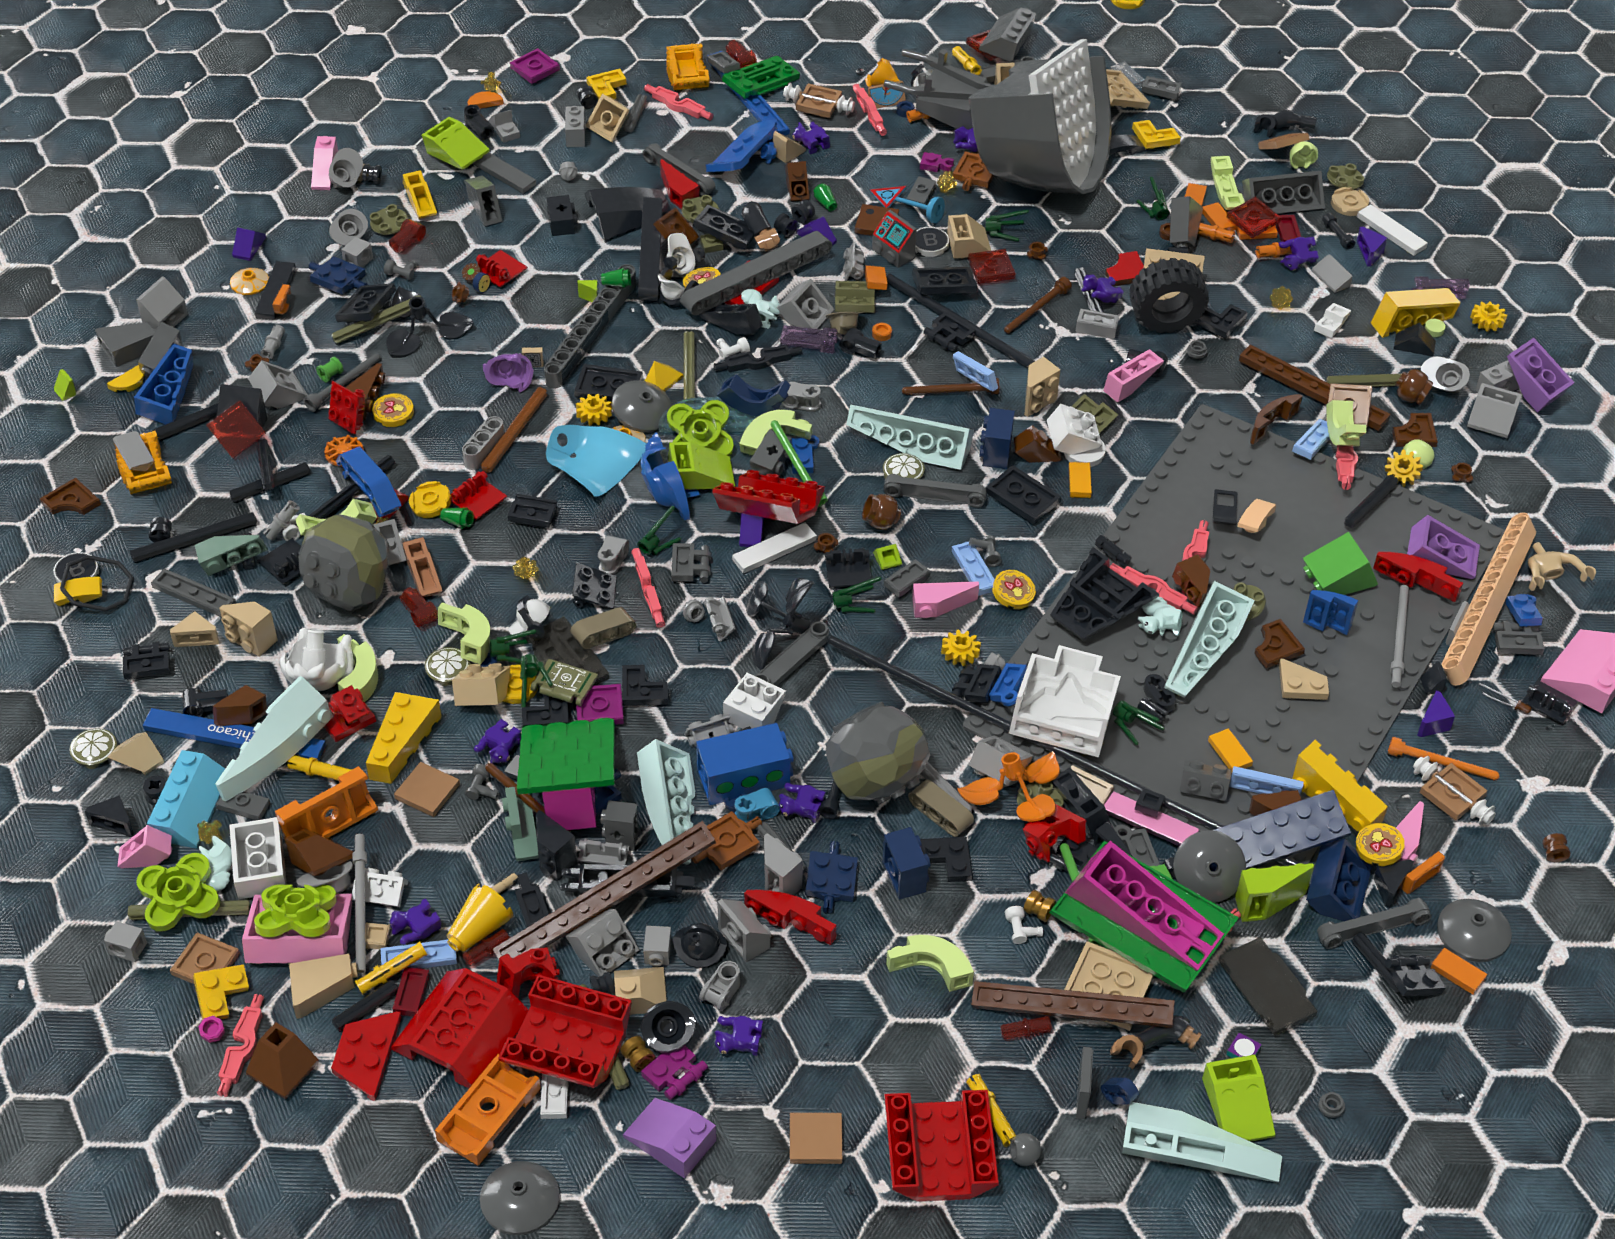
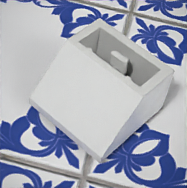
M1060 404L1047 419L1055 450L1073 455L1099 448L1102 445L1095 417L1089 412H1083L1074 407Z
M746 673L723 702V717L730 715L731 717L728 722L742 729L749 726L752 729L773 724L785 697L786 690Z

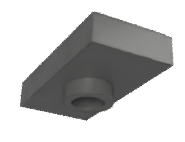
M723 51L707 56L708 62L724 74L740 69V63Z
M919 176L907 200L926 205L936 187V180Z
M915 559L884 580V586L897 597H901L913 588V584L921 583L930 577V570Z
M243 791L228 801H223L220 797L216 806L217 809L253 820H261L271 803L269 798Z

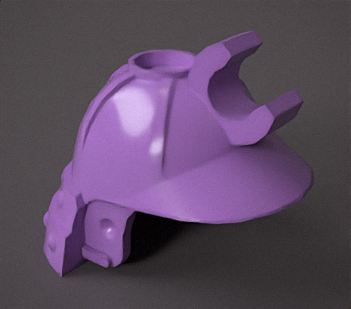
M521 353L502 354L488 360L487 364H483L485 378L493 385H507L511 388H517L520 393L532 381L534 370L531 362Z

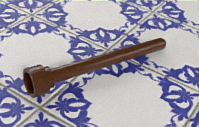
M1066 277L1058 279L1051 291L1004 328V332L1007 334L1011 333L1058 294H1066L1072 289L1070 280Z
M996 378L998 389L993 392L978 383L903 387L902 393L904 395L986 391L991 394H999V378Z
M486 764V771L506 788L515 787L516 796L536 813L540 810L546 814L545 807L529 794L518 795L517 784L494 764Z

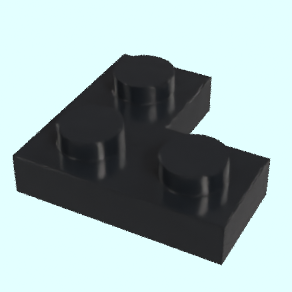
M1232 304L1221 314L1207 308L1202 313V317L1199 320H1195L1194 323L1226 339L1247 318L1248 312Z
M622 665V706L668 705L667 681L645 682V665Z
M544 695L545 706L522 707V728L536 724L547 726L555 722L569 724L568 702Z
M967 837L920 839L922 844L921 850L923 854L928 855L930 864L945 863L948 882L972 881Z

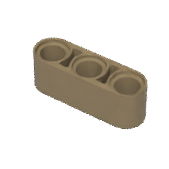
M618 607L579 620L573 624L570 631L584 649H589L630 635L636 628V622L624 608Z
M930 780L923 781L908 795L910 802L915 808L954 837L959 836L974 823L972 813L965 806Z

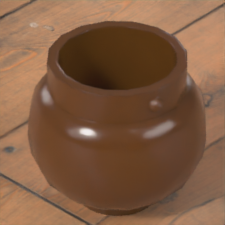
M1412 369L1408 373L1403 372L1395 386L1398 387L1397 394L1402 400L1408 403L1415 402L1420 405L1434 382L1428 380V376L1424 372Z
M870 494L863 507L862 519L868 521L870 526L876 529L887 530L893 524H897L901 515V509L898 508L896 499L890 495L878 494L876 496Z

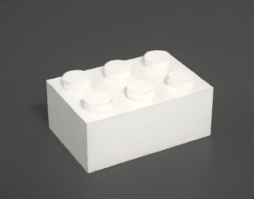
M277 817L231 824L230 839L233 879L238 900L251 898L254 895H262L266 888L273 885H287L282 832Z

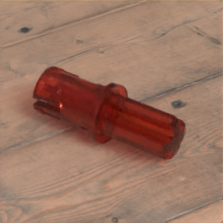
M501 929L488 939H482L480 944L464 953L463 958L466 964L473 966L488 955L492 957L493 948L510 938L507 932Z
M1049 1016L1030 1020L1023 1018L1022 1021L1000 1026L1001 1036L1005 1040L1022 1036L1029 1038L1030 1035L1051 1032L1052 1030Z

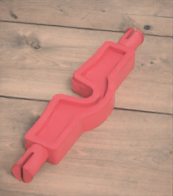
M649 84L644 87V91L651 93L652 98L666 104L673 111L684 112L697 119L700 117L709 121L713 119V113L706 111L705 106L696 103L690 98L678 101L679 95L674 91L661 86L655 88Z
M854 84L853 90L856 93V99L863 112L868 113L869 122L875 131H879L881 136L886 135L887 130L883 125V119L878 113L873 99L868 96L864 88H861L859 84Z
M1337 445L1335 457L1338 459L1336 462L1338 481L1342 482V489L1345 490L1346 487V490H1349L1354 479L1358 455L1353 450V446Z
M1204 520L1200 521L1199 528L1194 530L1192 541L1186 546L1182 561L1197 554L1201 558L1206 556L1209 532L1207 531L1209 523L1205 521L1204 527Z
M635 548L631 552L635 560V567L643 594L648 603L652 618L655 619L656 626L661 628L665 626V621L656 590L651 585V576L644 556L641 555L639 548Z
M1114 563L1110 565V569L1134 586L1138 587L1143 582L1150 588L1155 589L1159 593V597H1162L1167 601V604L1174 606L1176 609H1183L1192 615H1195L1198 607L1187 602V596L1171 589L1164 580L1156 576L1144 575L1129 566L1123 569Z
M254 994L250 1007H244L242 1015L233 1031L234 1040L242 1042L244 1045L228 1047L226 1049L219 1072L221 1081L217 1091L219 1096H228L231 1084L238 1083L245 1062L252 1057L257 1046L256 1032L263 1016L260 1007L264 997L260 994L259 996Z

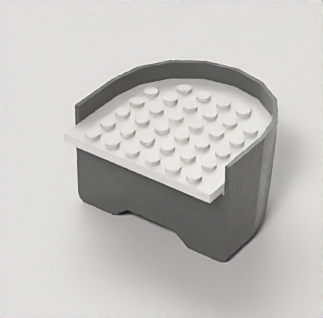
M1080 39L1053 59L1020 62L1009 69V77L997 85L980 89L969 97L978 153L989 173L1009 183L1052 193L1086 194L1095 190L1103 178L1109 157L1111 108L1105 56L1089 57L1087 39Z

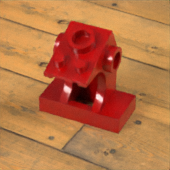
M352 685L331 695L330 702L328 703L334 717L324 727L335 742L376 722L375 715L365 702H362L364 699L358 688L354 689Z
M1055 804L1056 810L1053 815L1039 821L1028 822L1023 828L1026 837L1025 842L1030 848L1029 854L1035 855L1039 860L1043 859L1046 862H1050V847L1057 842L1058 836L1063 835L1078 844L1086 841V819Z
M535 948L514 958L508 953L500 957L496 983L508 988L519 999L520 986L523 982L527 980L535 982L538 974L558 980L556 976L560 975L559 969H556L555 958L550 957L548 948Z

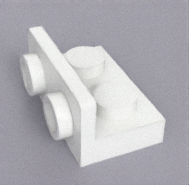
M365 868V902L400 907L404 885H408V880L402 877V873L388 871V875L379 874L377 869ZM354 880V885H353V890H352V900H354V901H355V880Z

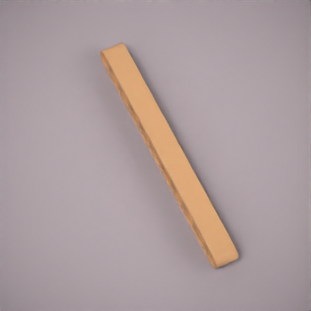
M1519 513L1511 518L1444 657L1442 667L1451 685H1461L1468 680L1533 542L1536 530L1527 513Z

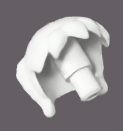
M302 628L299 632V638L293 645L288 658L286 653L280 658V667L283 675L291 684L301 676L317 691L332 688L354 670L351 636H343L339 644L323 643L325 632L322 629Z

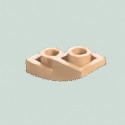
M1260 499L1254 500L1242 515L1237 527L1244 528L1245 531L1250 533L1259 532L1266 526L1267 518L1275 512L1276 504Z

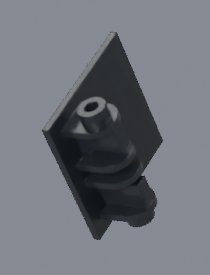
M291 538L258 559L257 562L282 584H286L300 575L298 557L301 545Z
M849 548V553H846L845 549L842 550V553L841 550L826 552L825 562L829 588L854 586L872 579L869 565V549H854V553H852L851 548Z
M576 562L572 592L574 605L581 608L588 601L613 609L616 576Z
M1541 674L1535 684L1529 686L1527 695L1522 700V703L1563 724L1578 701L1541 682V678L1544 676V674Z

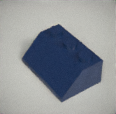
M1345 838L1321 845L1306 900L1320 915L1340 921L1359 918L1372 867L1359 857L1357 851Z

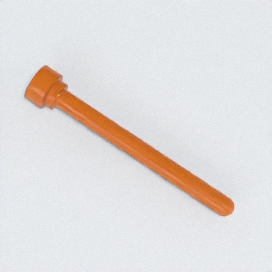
M1392 736L1387 753L1389 755L1397 757V755L1402 756V754H1406L1416 758L1429 756V761L1433 763L1437 762L1443 766H1448L1452 763L1464 772L1492 780L1499 778L1497 771L1405 745L1406 743L1402 742V739Z

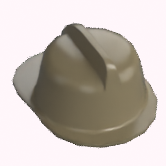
M837 312L826 315V318H829L833 331L845 335L850 328L857 327L858 314L863 312Z

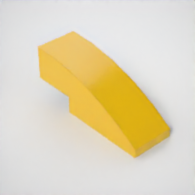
M421 170L403 174V184L418 219L437 215L427 182H425Z

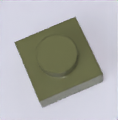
M710 234L700 235V243L705 253L723 250L722 241L716 239L715 236Z

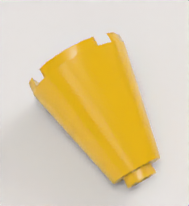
M477 884L472 889L447 933L448 945L455 951H466L509 922L513 917L511 907L508 909L504 907L505 899L487 885H483L480 888V884Z

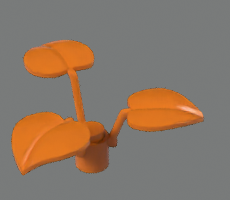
M1053 751L1026 768L1022 765L1020 755L1011 752L1001 758L1003 769L999 770L1001 774L1000 782L995 778L987 777L976 780L965 787L957 788L958 793L965 801L975 805H985L998 799V791L1003 789L1005 776L1010 781L1019 780L1027 801L1017 807V816L1027 822L1039 821L1055 813V802L1050 796L1045 794L1037 795L1031 799L1023 780L1029 781V783L1034 781L1038 784L1048 783L1058 777L1060 767Z

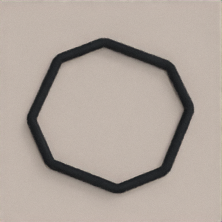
M86 555L66 565L60 590L75 606L109 611L128 601L133 576L119 561ZM87 559L118 565L129 578L124 599L108 607L76 602L64 588L70 567Z

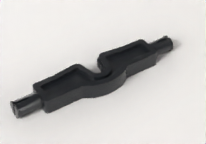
M787 345L763 348L760 351L761 358H755L751 352H745L726 357L724 362L714 363L713 366L715 372L725 369L728 372L744 369H763L772 363L787 361L793 355L802 354L801 346L788 348Z

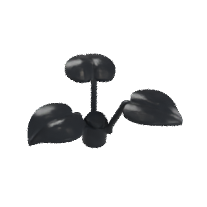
M399 286L394 294L392 307L410 299V312L399 318L405 319L411 316V328L409 332L405 329H397L388 335L386 341L388 354L403 357L414 353L419 348L420 337L413 334L415 320H422L426 314L429 315L437 326H440V335L447 339L462 337L473 326L474 322L469 317L455 312L442 314L439 322L430 312V309L426 308L422 296L415 297L419 294Z
M797 578L793 581L786 595L787 614L763 602L768 594V586L765 582L760 581L755 585L753 594H751L747 602L746 613L753 617L759 612L762 605L784 617L783 624L787 628L768 629L767 633H761L753 647L752 657L754 664L760 670L765 668V663L773 649L776 639L775 633H788L792 635L793 632L802 635L809 629L810 619L803 617L802 614L795 610L813 584H815L813 581L803 578Z

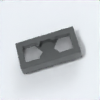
M1146 76L1142 92L1176 100L1182 83Z

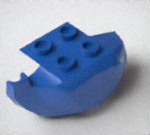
M654 433L645 445V452L641 457L643 480L658 504L668 507L675 506L683 520H690L687 498L700 495L698 489L684 490L675 462L672 461L664 464L659 450L666 448L663 447L658 434Z

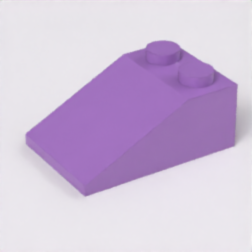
M1532 338L1507 356L1523 397L1537 413L1562 396L1574 384V381L1535 338Z
M1427 515L1411 528L1407 554L1447 567L1446 574L1474 579L1480 545Z
M654 1098L625 1131L623 1137L685 1179L716 1142V1125L695 1111Z

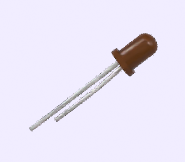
M1479 683V685L1488 688L1516 702L1517 705L1515 706L1512 704L1502 702L1496 698H1493L1485 694L1484 692L1483 695L1493 700H1496L1502 704L1515 707L1514 710L1518 709L1526 714H1529L1531 712V707L1529 705L1522 703L1521 700L1516 701L1486 685Z

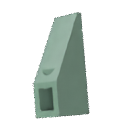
M259 535L214 536L195 545L199 564L208 576L268 550Z

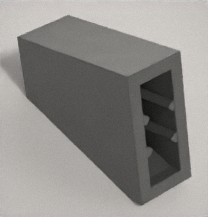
M483 175L465 180L468 198L482 224L487 226L502 222L495 185Z
M1190 196L1171 198L1170 243L1175 247L1188 248L1195 246L1203 207Z
M148 322L103 327L95 329L100 347L117 367L141 357L157 329H153Z
M163 322L160 323L138 361L139 369L144 375L150 376L173 343L183 346L180 330Z

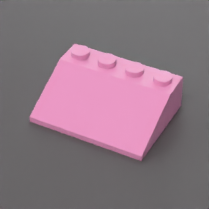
M1580 629L1541 678V682L1603 713L1615 697V633Z
M336 894V904L326 911L330 916V929L316 937L303 936L293 929L275 937H263L257 934L254 919L256 915L266 909L262 905L261 895H254L242 937L245 963L285 964L346 954L349 940L352 894Z

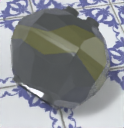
M342 514L332 516L306 531L298 557L301 578L312 594L340 608L353 612L377 600L381 595L387 572L389 543L368 521Z
M883 701L855 713L832 728L834 732L827 742L826 756L835 783L849 799L874 800L881 804L889 800L891 796L895 799L904 794L905 786L910 789L920 783L919 774L924 770L930 757L927 736L922 727L907 713L893 706H885Z

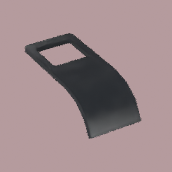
M1214 490L1213 523L1237 525V492ZM1217 494L1234 496V506L1218 505Z

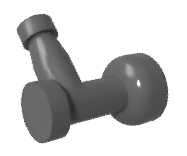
M388 259L384 265V274L393 275L396 273L404 276L407 280H412L414 268L418 264L415 260H411L409 264L402 268L397 266L395 261Z
M985 536L983 540L970 538L969 546H976L987 550L984 556L986 566L996 567L1001 563V555L995 551L994 545L996 540L994 536Z
M474 765L472 770L474 779L471 786L465 792L468 798L476 800L479 795L489 796L493 799L497 798L498 790H492L481 785L491 775L486 771V765Z

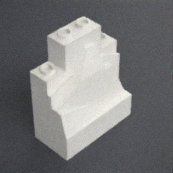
M1059 645L1054 659L1032 653L1017 696L1009 734L1099 757L1121 676L1099 671L1103 656Z

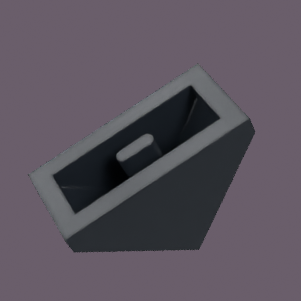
M1419 322L1396 333L1393 349L1433 357L1436 340Z
M120 795L85 809L89 825L129 837L133 836L134 832Z
M1409 859L1397 861L1387 866L1377 865L1373 879L1386 907L1390 908L1402 889L1406 875L1412 870L1414 861Z

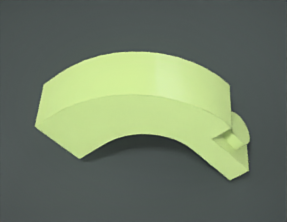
M1332 400L1326 405L1327 428L1332 443L1339 446H1360V437L1366 434V425L1354 424L1353 401Z
M774 410L764 413L754 419L744 431L740 441V451L754 455L769 429L773 430L771 427L773 420L778 421L785 434H791L808 440L812 436V424L803 419L795 420V411Z
M353 499L341 513L342 515L368 521L371 524L377 518L372 503ZM299 514L295 521L300 534L305 536L309 528L326 519Z
M441 603L438 607V625L463 633L465 636L461 639V658L481 664L490 650V624L487 618L479 610L467 604L460 609Z
M343 634L341 637L337 639L338 644L342 641L343 636H345V634ZM352 639L351 648L355 668L348 676L337 683L338 689L341 691L352 685L354 689L358 688L364 699L362 702H366L375 691L378 683L376 658L372 648L366 641L359 645L356 640Z
M931 935L908 936L907 946H897L887 951L886 965L889 972L915 965H924L937 970L942 975L949 992L973 985L974 971L966 955L957 946L940 937Z

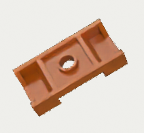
M358 766L339 776V784L308 801L299 804L295 800L276 810L275 814L284 839L303 829H308L329 838L378 811V807L367 789L365 780L368 779V776ZM333 809L332 814L328 817H325L326 813L329 810Z
M497 1054L435 1129L438 1142L477 1166L493 1149V1141L521 1106L526 1108L541 1089L540 1079L537 1076L527 1078L518 1073L508 1063L499 1061V1054ZM488 1102L495 1105L489 1111L481 1109V1106Z

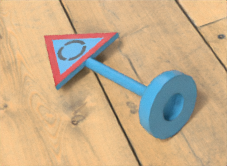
M906 186L870 190L883 207L889 208L894 201L922 208L926 210L927 220L934 224L938 223L943 217L945 201L941 197H934L928 205L900 198L899 196L906 189Z

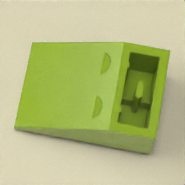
M447 117L422 134L427 154L461 170L469 167L470 164L490 152L489 148L462 122L451 117Z
M669 442L668 462H675L684 490L713 489L723 482L733 483L735 487L730 456L692 442Z
M1299 863L1292 866H1272L1270 868L1242 870L1235 897L1241 914V921L1266 920L1306 895L1314 865Z
M1256 1055L1206 1063L1202 1080L1219 1128L1247 1141L1275 1137L1265 1082Z

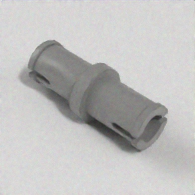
M281 325L273 326L270 335L266 337L265 345L260 352L263 358L272 359L275 350L280 347L281 338L285 333V329Z
M289 500L281 512L275 514L274 520L263 534L269 540L274 541L283 528L289 526V521L300 510V507L295 502Z

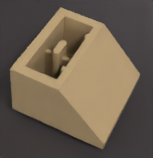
M968 214L948 216L947 235L953 258L992 255L985 227Z
M1045 357L1030 364L1028 368L1025 397V416L1027 417L1037 413L1048 404H1052L1058 397L1060 369Z
M255 601L222 605L219 608L226 638L230 642L242 646L248 653L252 652L260 657L278 641L271 611Z
M501 663L490 664L488 667H481L480 664L468 665L465 670L460 671L452 679L455 706L500 704L506 698L510 666H502Z

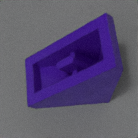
M824 216L796 230V233L801 237L814 231H819L832 242V246L837 243V239Z
M237 227L232 256L251 261L265 240L266 234Z
M1360 227L1357 244L1367 267H1369L1384 253L1388 237L1368 228Z
M741 514L739 546L751 547L762 542L764 517Z
M1437 690L1421 721L1417 734L1419 737L1451 730L1455 715L1442 693Z

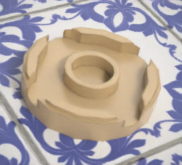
M1352 187L1337 189L1332 195L1331 205L1338 213L1347 216H1357L1360 210L1368 206V195L1362 190L1356 191L1351 189Z

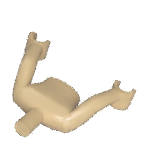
M1539 542L1533 545L1536 555L1528 559V566L1531 568L1533 576L1529 584L1531 591L1535 590L1536 585L1542 589L1545 580L1560 577L1564 573L1562 564L1566 563L1574 565L1581 572V581H1586L1587 576L1591 580L1594 579L1596 569L1592 566H1586L1577 556L1562 552H1546Z

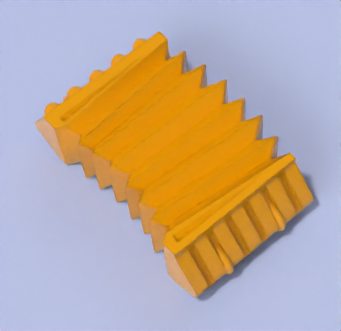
M702 43L666 46L667 74L673 90L709 87V73L703 63Z
M156 431L140 434L154 459L153 464L147 471L129 470L115 445L119 473L130 494L172 484L168 467L161 458V448Z

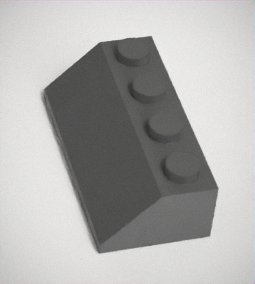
M1018 8L1000 16L980 45L979 50L1012 62L1031 33L1036 13L1027 8Z
M1322 171L1256 177L1242 181L1244 200L1251 216L1325 208Z

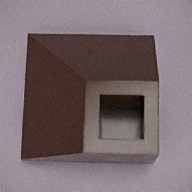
M303 829L285 838L292 864L312 876L323 875L328 869L341 866L347 860L352 859V853L354 852L334 840L308 829Z
M275 1022L259 1039L246 1070V1075L286 1100L319 1063V1060L295 1033Z

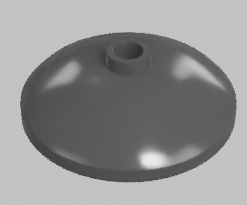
M634 380L623 383L614 392L612 397L613 412L617 419L626 427L634 431L649 433L658 431L668 424L667 412L672 407L668 395L658 386L650 382Z
M1205 830L1190 835L1181 843L1174 857L1173 869L1176 881L1179 884L1215 903L1231 897L1237 891L1241 872L1246 870V861L1243 851L1234 839L1222 832ZM1213 862L1217 865V869L1214 872L1209 869V865Z
M1459 899L1451 902L1441 911L1437 922L1438 935L1445 947L1460 958L1473 962H1487L1499 958L1508 949L1512 938L1511 927L1504 914L1493 905L1477 899Z
M515 1161L497 1168L488 1176L480 1193L481 1211L486 1221L496 1230L509 1235H526L544 1227L554 1217L560 1200L559 1187L552 1173L545 1167L529 1161ZM516 1187H522V1188H523V1189L520 1190V1191H515V1190H514Z

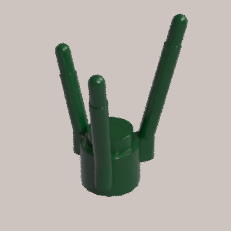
M1150 177L1158 201L1152 204V210L1140 200L1136 202L1149 214L1150 218L1156 217L1157 220H1164L1170 214L1163 190L1160 189L1158 191L1154 178Z
M1029 210L986 217V233H990V237H1000L1018 242L1019 238L998 233L997 231H1001V225L1023 224L1024 221H1001V219L1027 214Z
M671 506L662 518L653 525L650 531L637 542L638 548L645 555H650L651 553L657 555L661 550L681 541V538L678 537L658 546L660 540L655 535V532L669 517L675 506Z
M876 577L849 588L832 592L835 609L841 608L842 613H875L876 610L873 608L849 607V604H853L851 595L873 589L874 586L871 584L881 581L882 578Z
M534 629L490 639V656L497 657V661L520 664L521 659L508 657L505 654H509V646L527 644L528 641L509 640L532 635L537 631Z
M533 654L521 656L520 679L522 680L521 709L526 707L527 678H533L541 671L548 685H553L544 668V663L538 662V658Z
M1124 700L1118 702L1113 709V715L1116 717L1114 723L1122 728L1135 745H1138L1139 742L1124 723H1131L1137 717L1162 731L1165 729L1164 726L1157 723L1159 718L1131 706Z

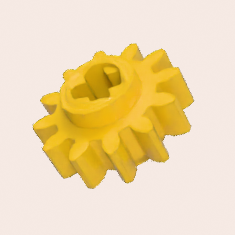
M1490 301L1488 304L1481 302L1480 306L1474 305L1470 318L1473 319L1472 324H1478V329L1484 328L1486 331H1489V329L1497 331V328H1503L1506 322L1507 315L1505 314V309H1499V304L1494 305Z
M588 394L587 399L580 398V403H576V417L581 418V423L588 421L589 426L593 423L600 425L602 420L607 422L608 417L612 416L611 402H607L606 396L600 399L599 394L595 396Z
M1404 449L1401 455L1393 452L1394 459L1388 457V465H1385V472H1388L1387 476L1393 475L1397 477L1398 482H1402V487H1405L1407 481L1414 485V478L1420 479V472L1423 471V465L1420 464L1421 458L1416 457L1414 459L1413 451L1406 455Z
M957 630L956 635L949 632L948 638L942 639L941 654L945 655L946 661L953 659V665L961 662V665L965 666L966 661L973 664L974 658H979L981 642L976 641V635L969 637V631L961 634L960 630Z

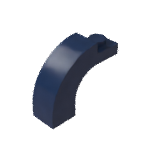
M736 374L723 383L717 396L739 412L760 416L764 413L778 410L781 403L788 397L787 392L791 385L784 380L771 389L760 390L751 387Z

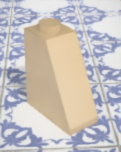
M349 954L289 964L292 1001L296 1019L303 1018L355 988L354 978L358 977L356 962L351 963Z

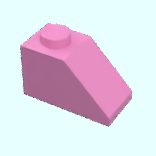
M147 825L120 847L118 867L136 868L158 865L164 859H167L172 852V836Z

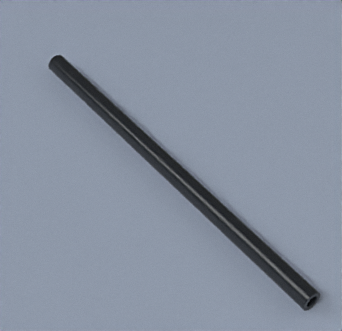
M888 274L886 276L887 283L939 315L947 312L976 330L975 336L1023 366L1029 368V365L1035 362V360L929 296L919 294L917 289L894 275Z

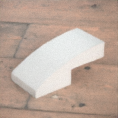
M1333 303L1326 309L1324 317L1316 323L1314 331L1332 338L1342 327L1351 310Z

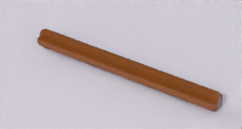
M538 387L481 464L482 471L492 472L546 398L547 390L545 388Z

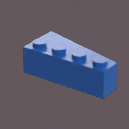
M172 344L134 396L137 415L163 424L176 420L193 369L191 349Z

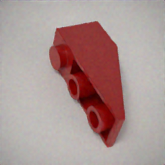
M663 159L660 160L661 177L669 199L682 210L685 199L699 197V185L679 172L671 164H668Z

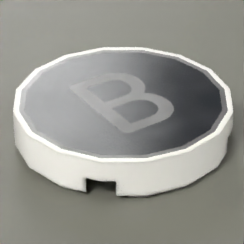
M924 227L916 231V253L918 251L922 256L935 257L943 254L949 248V237L943 230L935 227Z
M76 552L62 557L55 564L53 570L56 582L60 583L62 581L68 563L90 554ZM87 559L71 566L67 580L95 577L99 574L97 561Z

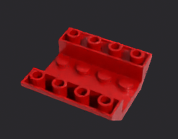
M748 470L747 473L739 476L738 487H734L733 483L723 482L721 485L713 488L712 491L719 509L799 524L815 515L825 486H820L815 481H805L804 483L799 482L797 478L793 477L782 479L777 474L761 475L759 471Z
M467 968L447 971L393 1043L391 1050L411 1060L418 1053L452 1070L455 1082L470 1088L497 1054L500 1055L507 1038H516L529 1009L508 988Z
M538 974L528 994L531 1004L530 1009L516 1038H507L498 1060L595 1088L607 1079L625 1039L632 1000Z
M988 1090L962 1091L961 1101L911 1103L910 1093L884 1095L893 1191L917 1202L972 1199L998 1186Z

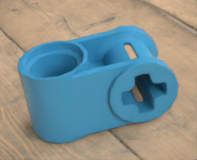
M762 788L756 792L740 796L735 800L736 812L734 814L746 823L756 816L761 821L771 819L780 812V806L768 788Z

